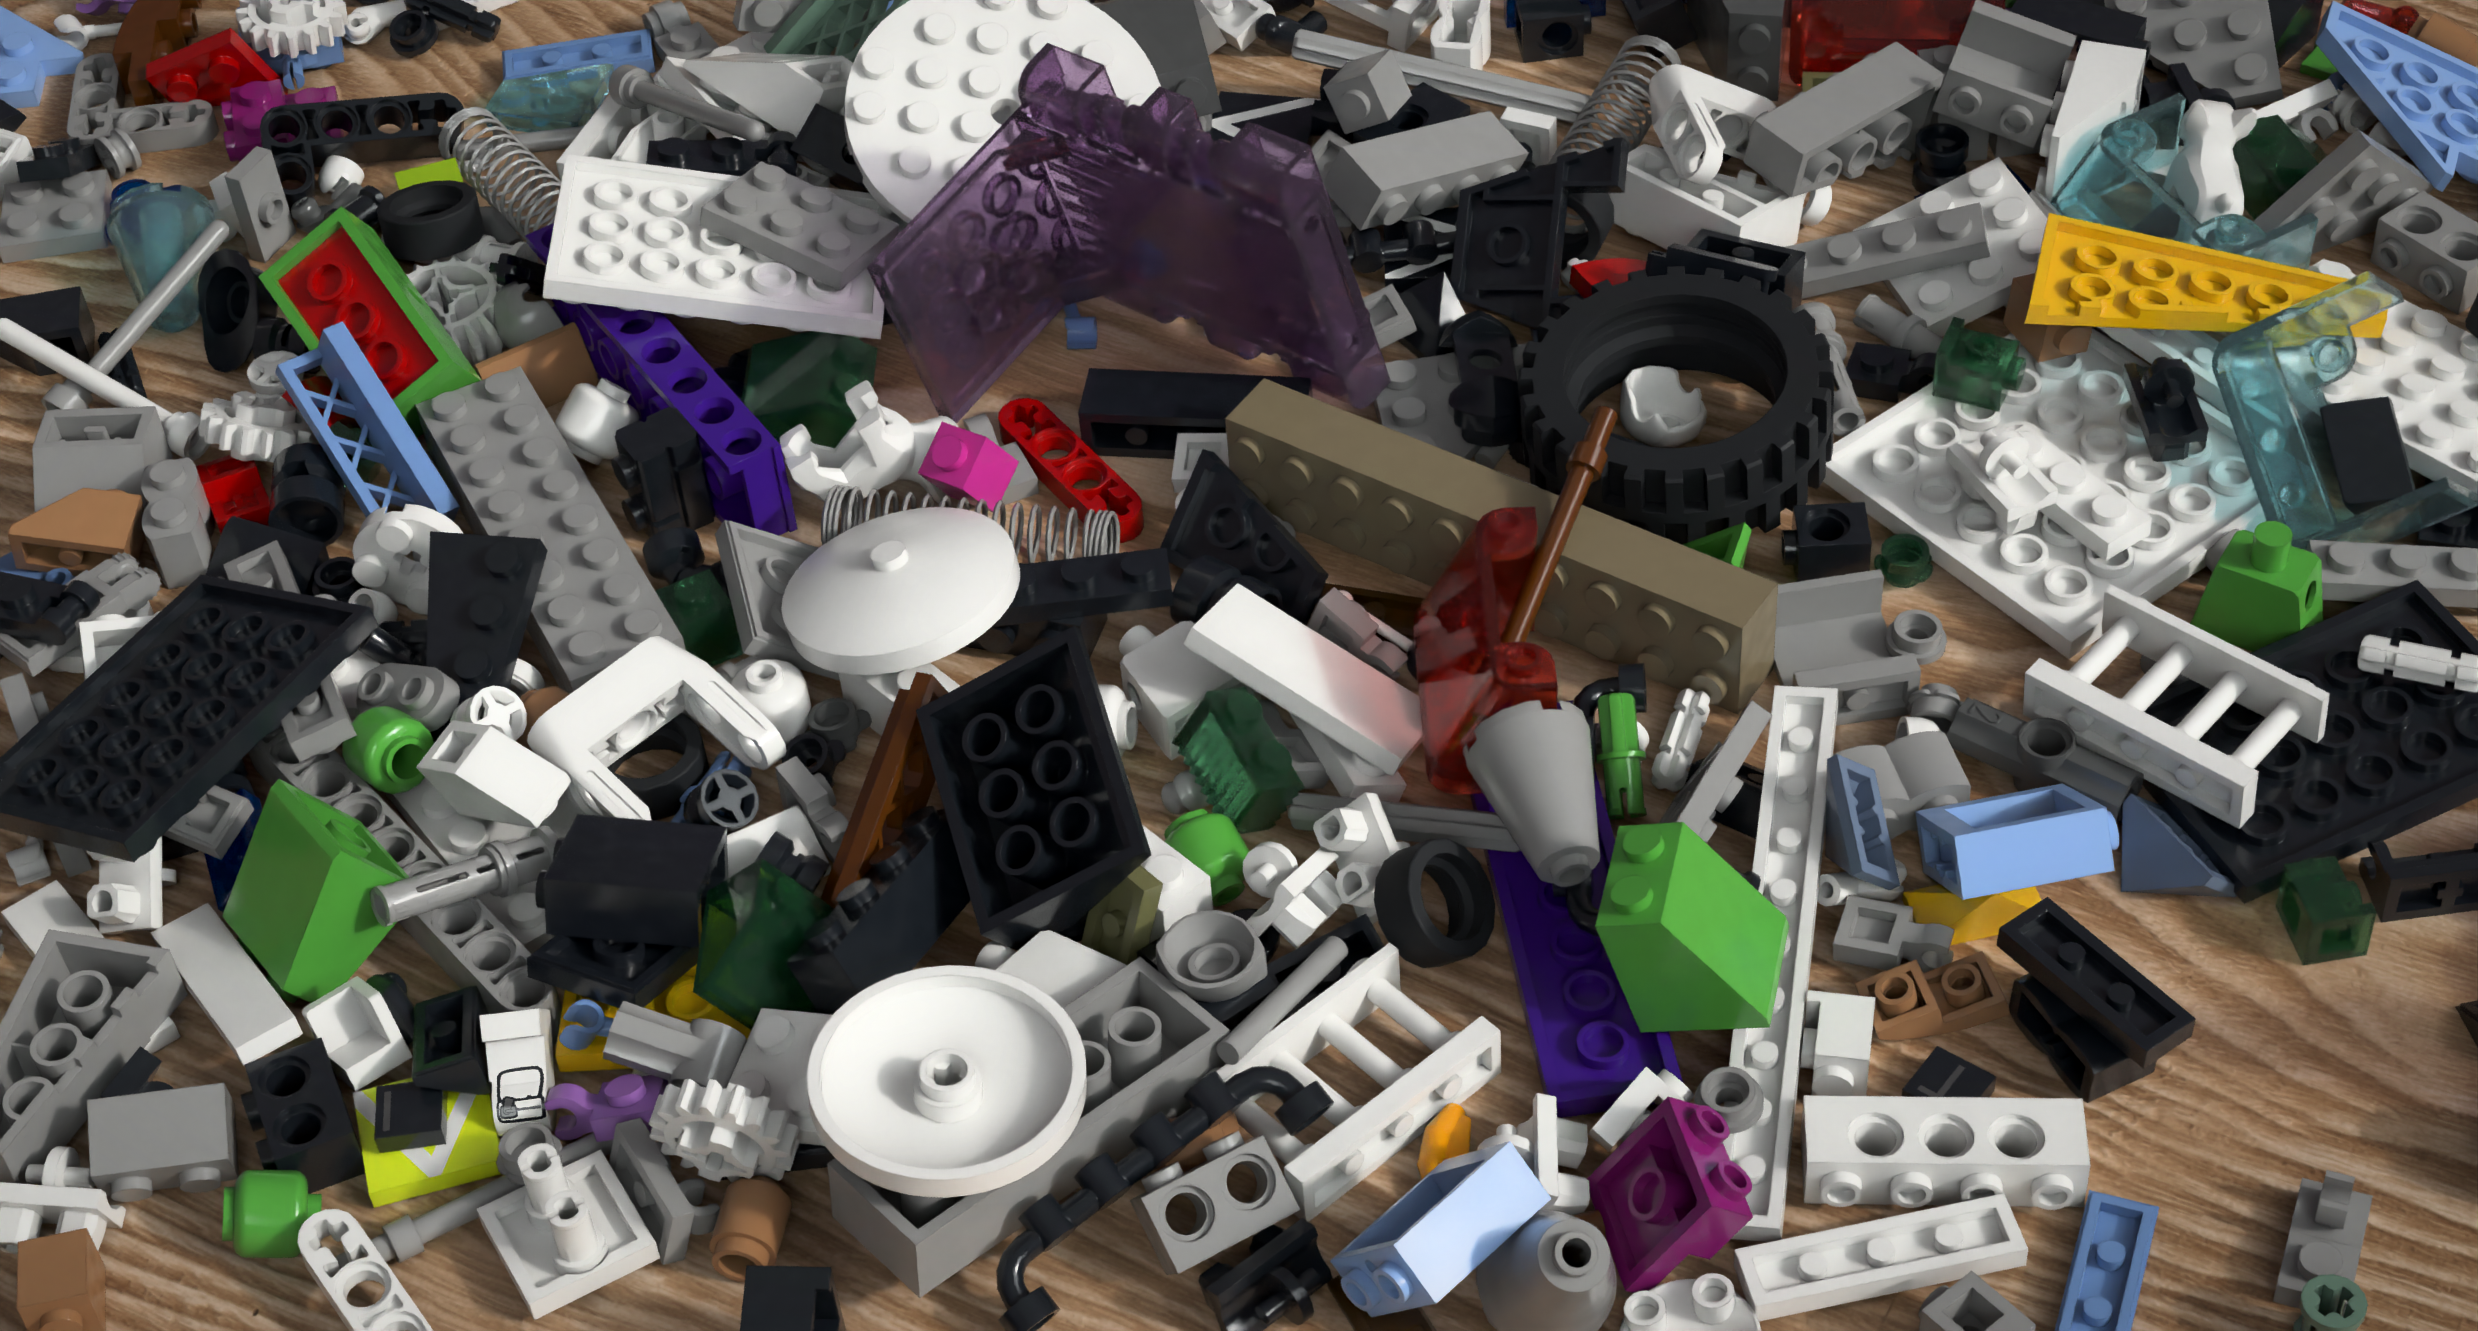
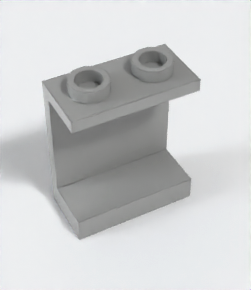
M1976 0L1932 111L2034 148L2054 102L2052 100L2077 36L1981 0Z
M1881 569L1778 585L1773 667L1780 686L1838 688L1836 726L1910 715L1907 710L1908 697L1914 691L1919 690L1921 669L1915 654L1893 657L1885 646L1887 626L1881 613L1884 581Z

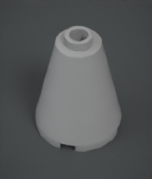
M1540 700L1526 701L1497 712L1482 721L1475 728L1476 742L1471 748L1465 743L1463 749L1467 769L1539 879L1561 887L1576 885L1589 877L1591 870L1596 867L1600 860L1590 728L1583 711L1570 702L1559 700L1562 710H1543Z
M1537 1211L1476 1267V1285L1478 1286L1479 1296L1483 1305L1482 1309L1488 1322L1497 1331H1598L1607 1320L1615 1301L1617 1287L1616 1271L1604 1235L1589 1222L1559 1211Z

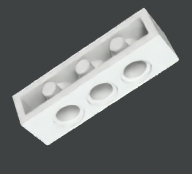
M1804 1095L1801 1155L1804 1203L1828 1204L1835 1207H1847L1853 1204H1879L1916 1208L1924 1205H1950L2004 1193L2010 1206L2039 1207L2046 1210H2057L2064 1207H2084L2091 1165L2082 1098Z

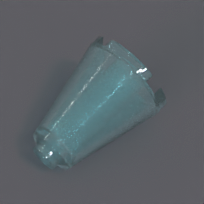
M149 183L129 189L117 197L110 206L111 214L107 218V233L138 304L143 301L205 228L215 220L214 209L208 199L191 187L180 185L181 192L163 190V183ZM203 266L151 324V327L168 333H176L190 327L198 320L200 315L198 281Z

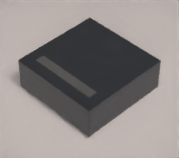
M414 1082L376 1087L374 1140L379 1153L446 1144L448 1091L417 1087Z

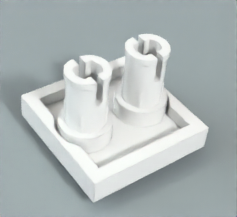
M538 1143L529 1146L518 1157V1165L525 1186L477 1208L484 1230L534 1320L660 1259L655 1240L601 1149L562 1167L560 1157L552 1145Z

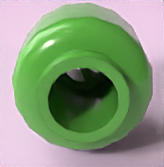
M389 706L370 708L353 720L352 725L357 736L342 743V756L347 767L376 790L389 794L407 792L424 780L425 776L416 767L433 746L434 741L430 731L420 721L399 709Z
M1198 809L1180 816L1167 827L1164 833V842L1210 876L1213 906L1225 905L1236 899L1244 891L1243 861L1249 849L1229 817L1220 813H1208L1204 809Z
M244 1171L238 1176L235 1187H224L222 1241H232L236 1254L243 1258L297 1257L301 1254L297 1243L298 1232L304 1221L314 1213L321 1211L322 1194H308L307 1179L300 1171Z

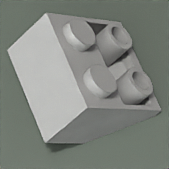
M156 407L45 410L32 447L34 511L37 512L82 488L99 490L117 489L129 494L141 495L145 510L147 504L141 490V478L144 470L149 464L172 459L173 457Z

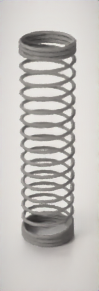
M1649 35L1633 36L1627 40L1548 164L1556 163L1557 157L1575 151L1580 154L1589 152L1580 148V142L1586 143L1591 150L1597 149L1593 145L1599 148L1603 147V145L1596 141L1587 139L1585 135L1587 132L1592 133L1601 143L1605 140L1599 137V135L1609 140L1613 139L1608 134L1593 129L1591 123H1598L1604 131L1613 137L1624 138L1629 144V152L1637 148L1652 125V117L1648 113V111H1651L1650 107H1645L1638 100L1641 99L1650 103L1649 85L1642 83L1634 76L1645 80L1648 84L1651 80L1638 72L1629 71L1626 65L1642 66L1650 70L1654 75L1657 71L1643 62L1625 61V57L1633 55L1646 56L1657 61L1663 68L1667 65L1650 53L1626 51L1637 46L1654 47L1670 60L1671 65H1682L1678 53L1670 44L1658 37ZM1615 84H1621L1627 92L1617 90ZM1631 89L1635 90L1636 92H1638V93H1640V94H1643L1644 96L1638 95L1637 93H1635V92L1632 91ZM1609 94H1616L1623 103L1611 100ZM1601 95H1605L1606 99H1601ZM1621 95H1624L1634 100L1639 106L1633 105L1632 103L1624 99ZM1603 103H1609L1619 114L1606 110ZM1599 104L1600 108L1595 109V105ZM1616 105L1628 110L1632 115L1626 114L1617 108ZM1631 108L1643 111L1645 116L1639 117ZM1597 113H1603L1609 121L1613 122L1617 126L1613 125L1612 123L1606 120H1600L1598 118ZM1593 114L1594 118L1589 119V115ZM1610 115H1613L1621 119L1626 125L1619 123ZM1626 118L1637 121L1639 126H1633ZM1583 124H1587L1588 128L1583 129ZM1604 124L1615 129L1619 134L1612 132ZM1620 128L1630 130L1633 136H1627ZM1577 134H1581L1582 138H1577ZM1571 144H1575L1576 148H1570ZM1567 213L1566 217L1583 220L1579 215ZM1585 223L1573 226L1565 225V228L1569 229L1565 230L1566 233L1583 234L1587 231Z
M480 107L464 108L452 115L444 124L439 135L438 148L442 157L445 160L455 157L461 176L480 193V196L488 204L497 208L511 224L512 228L525 240V235L531 233L529 232L530 228H534V232L538 230L540 225L548 222L552 217L553 219L548 225L554 223L558 200L551 205L549 204L553 196L559 194L561 181L487 109ZM470 117H486V119L473 122L457 137L453 147V156L451 157L449 141L457 126ZM491 123L493 127L484 128L473 135L465 145L460 161H458L457 149L467 131L476 125ZM493 131V136L480 144L473 153L471 160L465 161L468 148L474 140L486 132ZM494 142L486 154L477 156L485 145ZM511 146V151L503 155L506 147ZM501 149L498 156L495 157L489 164L484 166V164L488 163L494 157L497 151ZM519 154V159L510 164L514 155ZM509 157L498 171L492 173L501 161ZM527 162V167L518 172L521 164ZM516 165L514 171L506 179L500 181L504 174ZM490 168L487 176H481L482 171ZM535 170V175L526 180L529 172ZM524 173L522 179L513 187L509 188L513 181ZM498 175L495 184H489V179ZM543 178V184L534 188L537 180ZM532 181L529 188L517 196L522 188ZM507 183L503 192H497L499 186ZM551 186V192L542 196L545 188ZM516 190L510 200H505L506 194ZM540 190L536 197L525 204L532 194ZM524 198L518 208H513L514 202ZM547 199L546 203L543 206H541L537 211L533 212L542 201ZM532 206L528 215L521 216L522 210ZM555 207L554 211L543 219L547 212ZM513 212H517V217L513 216ZM542 212L535 224H529L532 217ZM521 220H525V225L521 224Z
M834 485L828 492L821 519L822 545L838 536L840 507L842 517L839 534L862 523L863 495L859 487L852 489L851 486ZM875 488L867 496L864 522L869 521L870 507L874 495L876 505L875 518L881 515V498L878 490ZM894 490L889 491L885 497L882 516L888 514L891 497L893 498V513L899 512L898 497ZM908 492L904 497L901 511L907 510L909 499L911 500V509H917L916 499L912 492ZM927 493L923 497L920 508H926L927 501L929 507H934L931 494ZM943 496L939 507H944L945 502L946 507H952L949 496ZM962 497L957 508L962 509L964 504V509L970 510L968 499ZM981 498L975 507V512L980 513L982 506V515L988 517L987 503ZM999 500L994 507L992 520L997 522L1000 509V525L1005 530L1006 508L1003 501ZM1020 502L1014 505L1009 524V537L1017 557L1024 526V510ZM1039 504L1033 505L1028 520V563H1034L1040 543L1042 511ZM1056 505L1051 507L1047 518L1045 534L1046 561L1054 560L1059 539L1060 512ZM1075 507L1069 509L1066 517L1064 559L1073 558L1078 532V514ZM1093 509L1088 510L1083 525L1082 557L1119 553L1120 525L1115 511L1098 510L1095 514ZM1018 511V531L1014 547V531ZM1036 514V532L1033 544V526ZM1054 517V534L1051 546V531ZM1072 521V536L1069 548L1070 527Z

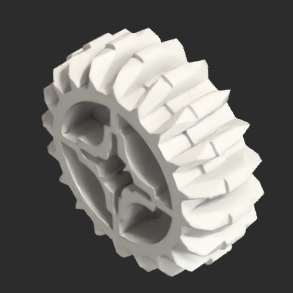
M454 255L449 261L439 262L437 259H434L432 264L424 267L414 264L413 272L406 275L471 366L502 353V348H508L500 339L494 326V300L503 285L497 284V275L489 273L491 262L481 264L477 256L471 257L467 261H461L457 255Z

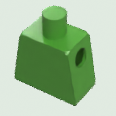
M2262 522L2256 526L2254 533L2247 530L2236 531L2213 570L2190 624L2232 645L2254 652L2322 622L2321 559L2315 553L2292 546V531L2281 522Z

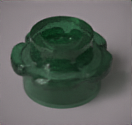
M1912 534L1893 535L1883 542L1881 554L1875 557L1874 568L1875 570L1881 569L1886 581L1895 587H1913L1918 583L1925 582L1932 575L1933 565L1930 564L1932 556L1929 554V546L1923 539Z

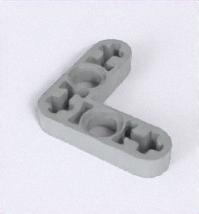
M110 53L90 55L79 62L76 67L67 134L69 137H79L81 145L94 144V139L100 136L110 138V131L119 127L129 135L139 154L201 146L212 141L219 132L212 105L204 100L176 101L124 108L126 94L113 55ZM150 127V128H148V129H146V130L138 131V130H140V129Z

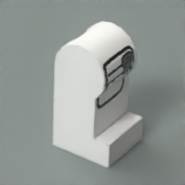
M538 1008L479 1015L482 1042H485L488 1077L489 1082H492V1111L498 1136L502 1137L511 1128L524 1123H539L545 1125L550 1131H554L556 1110H546L544 1105L549 1090L555 1086L550 1010Z

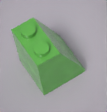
M278 779L270 788L222 917L239 936L237 941L252 961L267 970L269 974L266 976V979L280 997L291 1003H295L298 998L312 1003L346 983L397 923L394 922L393 925L384 927L378 922L370 901V892L373 887L378 885L384 886L409 878V876L361 821Z
M1684 822L1619 826L1595 928L1640 1032L1769 1028L1789 930L1786 916Z

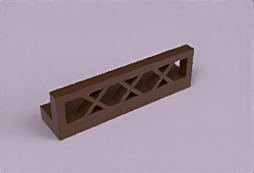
M916 672L910 690L899 689L816 908L815 914L820 919L828 917L838 905L836 897L844 888L860 880L871 868L869 863L871 857L883 847L893 843L904 831L901 827L904 820L919 809L926 807L936 779L916 710L949 693L932 674Z

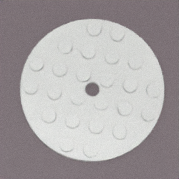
M910 0L881 21L868 36L854 60L846 86L844 130L847 147L863 176V184L872 197L888 214L894 212L905 222L915 227L916 235L922 239L958 254L994 261L1041 260L1052 258V252L1067 249L1081 244L1084 248L1100 240L1119 227L1120 220L1136 204L1140 205L1144 200L1159 170L1166 138L1165 101L1161 85L1149 59L1134 38L1119 23L1085 0ZM1005 106H1009L1010 111L1015 113L1020 120L1013 125H1002L997 123L992 115L997 111L1004 110Z

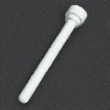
M0 318V339L116 407L155 406L172 452L182 458L189 457L194 461L200 458L210 446V443L204 442V436L198 435L200 416L193 412H176L173 414L10 319Z

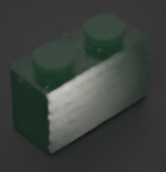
M1245 686L1207 691L1172 741V744L1179 747L1177 753L1185 757L1183 763L1190 766L1189 773L1196 776L1194 782L1202 786L1200 792L1207 796L1206 802L1213 806L1211 812L1229 817L1239 834L1269 830L1276 826L1275 821L1282 818L1280 814L1287 811L1286 807L1293 803L1292 799L1299 795L1298 791L1305 788L1291 765L1292 757L1290 752L1277 741L1262 716L1263 709L1260 702L1253 695L1249 694Z

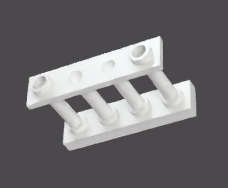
M2112 584L2104 591L2101 632L2103 636L2069 671L2062 670L2039 658L2025 672L2023 715L2032 720L2037 718H2053L2064 722L2075 733L2076 743L2143 773L2144 779L2238 829L2254 814L2259 771L2255 770V767L2287 732L2291 730L2315 743H2318L2324 737L2330 693L2316 687L2308 680L2298 678L2152 605L2146 599L2136 597ZM2126 647L2156 661L2123 698H2116L2091 685ZM2180 674L2211 689L2177 726H2170L2145 713V710ZM2234 702L2266 717L2232 755H2226L2199 741Z
M1388 943L1371 957L1362 958L1357 961L1343 978L1266 1034L1237 1064H1225L1223 1067H1216L1210 1070L1204 1077L1216 1071L1223 1081L1226 1082L1235 1074L1248 1068L1273 1066L1288 1071L1304 1087L1314 1081H1318L1334 1101V1104L1323 1116L1336 1127L1315 1144L1310 1143L1304 1145L1295 1136H1290L1280 1123L1254 1102L1265 1093H1258L1252 1096L1234 1112L1238 1124L1253 1137L1264 1135L1272 1153L1286 1165L1284 1167L1285 1179L1301 1209L1294 1214L1299 1219L1303 1218L1309 1222L1424 1133L1425 1127L1445 1105L1449 1103L1460 1105L1501 1073V1030L1486 1018L1480 1016L1462 1031H1449L1401 992L1399 949ZM1380 1008L1432 1050L1433 1053L1414 1068L1402 1069L1353 1027ZM1331 1044L1385 1090L1364 1106L1354 1107L1304 1064Z

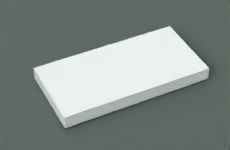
M1238 583L1190 629L1183 643L1186 648L1388 775L1393 776L1433 729L1443 712Z

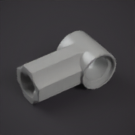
M623 1001L610 1027L603 1050V1059L668 1080L669 1084L680 1088L684 1079H691L701 1087H707L709 1079L717 1080L722 1088H726L747 1039L738 1030L721 1022L698 1018L688 1023Z

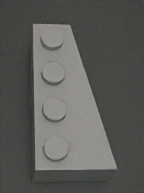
M1896 41L1876 53H1869L1860 62L1844 71L1833 73L1826 81L1808 91L1797 93L1790 101L1772 111H1766L1757 116L1748 131L1749 143L1743 163L1790 197H1794L1833 185L1839 174H1843L1849 179L1862 176L1868 165L1874 164L1882 170L1894 166L1898 156H1902L1907 161L1917 159L1915 156L1916 134L1920 129L1930 124L1933 114L1932 109L1940 92L1945 74Z
M51 929L47 931L0 1023V1182L28 1184L25 1179L27 1166L29 1164L44 1165L48 1154L56 1146L65 1147L88 1119L87 1100L99 1099L102 1092L140 1046L142 1048L147 1046L151 1041L150 1037L167 1017L172 1015L188 995L170 949Z

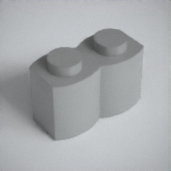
M189 457L175 460L168 459L149 464L141 478V490L147 504L142 515V528L164 585L168 589L188 586L200 575H206L212 560L214 550L210 539L215 528L214 517L197 468Z
M1918 732L1898 738L1885 746L1862 745L1833 754V756L1836 754L1875 770L1890 840L1907 830L1918 831L1915 811L1970 801L1971 785L1945 732Z

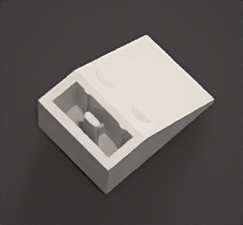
M2082 40L2076 60H2066L2060 92L2056 91L2054 96L2050 124H2045L2041 139L2040 156L2046 157L2045 166L2047 167H2040L2035 191L2043 195L2060 214L2067 211L2125 168V163L2128 160L2135 137L2147 50Z
M739 53L685 60L683 68L700 78L699 84L706 90L726 95L738 103V109L744 115L755 120L765 121L777 130L790 132L797 138L816 103L839 114V111L845 104L846 86L853 62L843 56Z

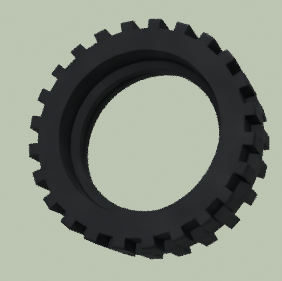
M1684 266L1667 267V275L1647 277L1645 269L1629 272L1627 282L1612 286L1609 280L1606 279L1591 286L1592 295L1588 298L1581 300L1573 295L1561 303V317L1558 320L1550 316L1545 317L1537 326L1538 342H1527L1522 353L1523 368L1518 370L1523 455L1525 467L1530 470L1531 484L1541 489L1560 495L1569 474L1565 466L1572 448L1576 442L1583 440L1589 426V422L1580 415L1587 405L1606 390L1623 382L1631 370L1648 365L1671 367L1676 370L1704 371L1735 379L1759 392L1773 407L1760 420L1745 430L1723 440L1684 448L1648 447L1610 436L1605 448L1608 455L1606 464L1599 480L1591 482L1582 505L1683 545L1746 522L1750 529L1759 527L1764 533H1767L1781 525L1780 512L1786 508L1793 512V505H1806L1808 503V486L1818 489L1826 476V462L1831 461L1833 453L1834 365L1833 361L1830 360V345L1825 334L1815 335V319L1807 310L1803 309L1793 313L1791 297L1778 289L1771 295L1761 292V281L1745 275L1740 282L1724 279V270L1706 268L1704 275L1685 274Z

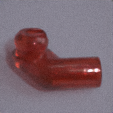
M2343 0L2341 3L2406 35L2419 17L2418 12L2413 7L2406 5L2395 9L2366 0Z

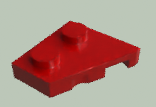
M232 28L146 64V80L169 102H189L200 99L207 101L212 106H221V102L231 100L230 88L240 87L252 81L266 82L277 79L281 80L284 93L288 95V88L284 86L283 80Z

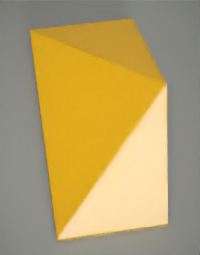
M1938 884L1903 892L1902 897L1905 906L1913 907L1914 923L1942 924L1954 929L1951 945L1996 936L2001 926L2042 901L2035 886L1962 900Z

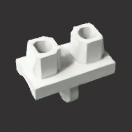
M1995 427L1985 432L1972 443H1955L1947 446L1946 460L1962 476L1961 488L1972 499L1986 501L1996 511L1995 524L2006 535H2013L2034 526L2037 519V511L2057 503L2059 489L2027 458L2029 442L2018 431L2008 430L2002 432L1998 427Z
M1365 792L1347 806L1334 808L1317 820L1313 825V830L1320 847L1333 850L1339 856L1335 860L1339 868L1335 886L1341 902L1353 905L1357 917L1367 914L1371 923L1374 924L1378 921L1374 904L1375 879L1386 859L1397 851L1410 847V844L1404 841L1396 842L1378 794Z
M162 836L157 840L156 845L151 851L139 857L135 862L87 851L93 860L99 861V884L93 885L87 893V916L99 921V932L101 934L114 935L130 931L156 930L162 927V887L177 884L176 870L162 868Z
M1263 842L1247 853L1243 861L1245 881L1254 892L1260 896L1270 898L1246 921L1253 927L1258 937L1272 925L1297 949L1343 904L1335 886L1336 879L1327 871L1339 857L1333 850L1320 847L1299 867L1291 851L1280 843Z
M1536 1093L1533 1098V1116L1528 1121L1519 1124L1517 1128L1510 1124L1498 1126L1496 1135L1485 1139L1478 1146V1150L1510 1141L1551 1197V1200L1540 1210H1554L1569 1215L1583 1213L1590 1200L1589 1180L1584 1177L1558 1172V1165L1574 1169L1578 1168L1585 1156L1588 1145L1587 1124L1557 1117L1556 1097Z
M56 1146L48 1154L44 1165L29 1164L25 1173V1179L28 1184L0 1182V1250L3 1252L17 1254L18 1242L39 1238L42 1223L57 1224L55 1234L87 1228L97 1250L100 1248L106 1228L122 1229L126 1209L119 1205H109L106 1192L102 1189H91L95 1184L90 1177V1168L80 1167L79 1156L74 1148Z

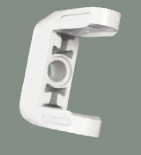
M1668 65L1660 69L1651 78L1648 92L1653 128L1676 174L1681 179L1697 185H1705L1716 176L1723 160V153L1744 161L1749 143L1748 131L1752 122L1761 113L1770 112L1777 108L1766 97L1685 65ZM1704 151L1702 161L1697 168L1699 158ZM1763 177L1768 187L1779 189L1777 186H1775ZM1831 186L1810 191L1809 200L1802 210L1801 224L1814 226L1826 216L1832 202Z
M660 636L650 637L641 642L547 710L534 723L527 739L529 747L535 754L566 772L573 780L564 791V794L585 815L651 820L649 807L607 767L684 710L745 766L766 770L783 758L787 752L785 742L776 727L707 662Z

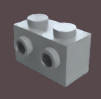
M224 1082L87 1100L90 1177L96 1187L106 1192V1195L111 1196L113 1200L120 1202L140 1201L151 1197L153 1190L180 1187V1190L189 1193L208 1192L219 1188L221 1181L236 1180L238 1178L239 1165L235 1103Z

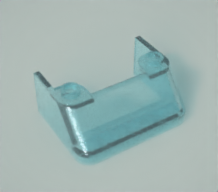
M2180 93L2108 124L2050 201L2062 216L2301 269H2309L2318 218L2313 213L2302 216L2267 233L2250 219L2238 214L2220 215L2200 223L2164 190L2150 175H2152L2153 171L2172 164L2177 155L2180 140L2178 132L2186 99Z
M2369 271L2228 335L2218 344L2212 358L2213 373L2266 521H2277L2287 525L2293 534L2291 545L2306 550L2309 540L2361 543L2392 542L2478 506L2477 493L2447 477L2356 516L2343 503L2320 413V408L2328 405L2322 387L2345 377L2355 364L2357 346L2350 326L2404 302L2400 290Z

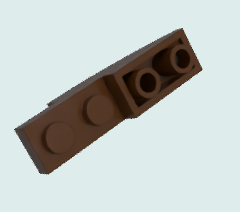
M137 0L131 7L116 37L112 55L125 94H132L135 106L160 104L166 99L146 80V64L191 45L192 38L198 37V22L195 11L202 8V0Z

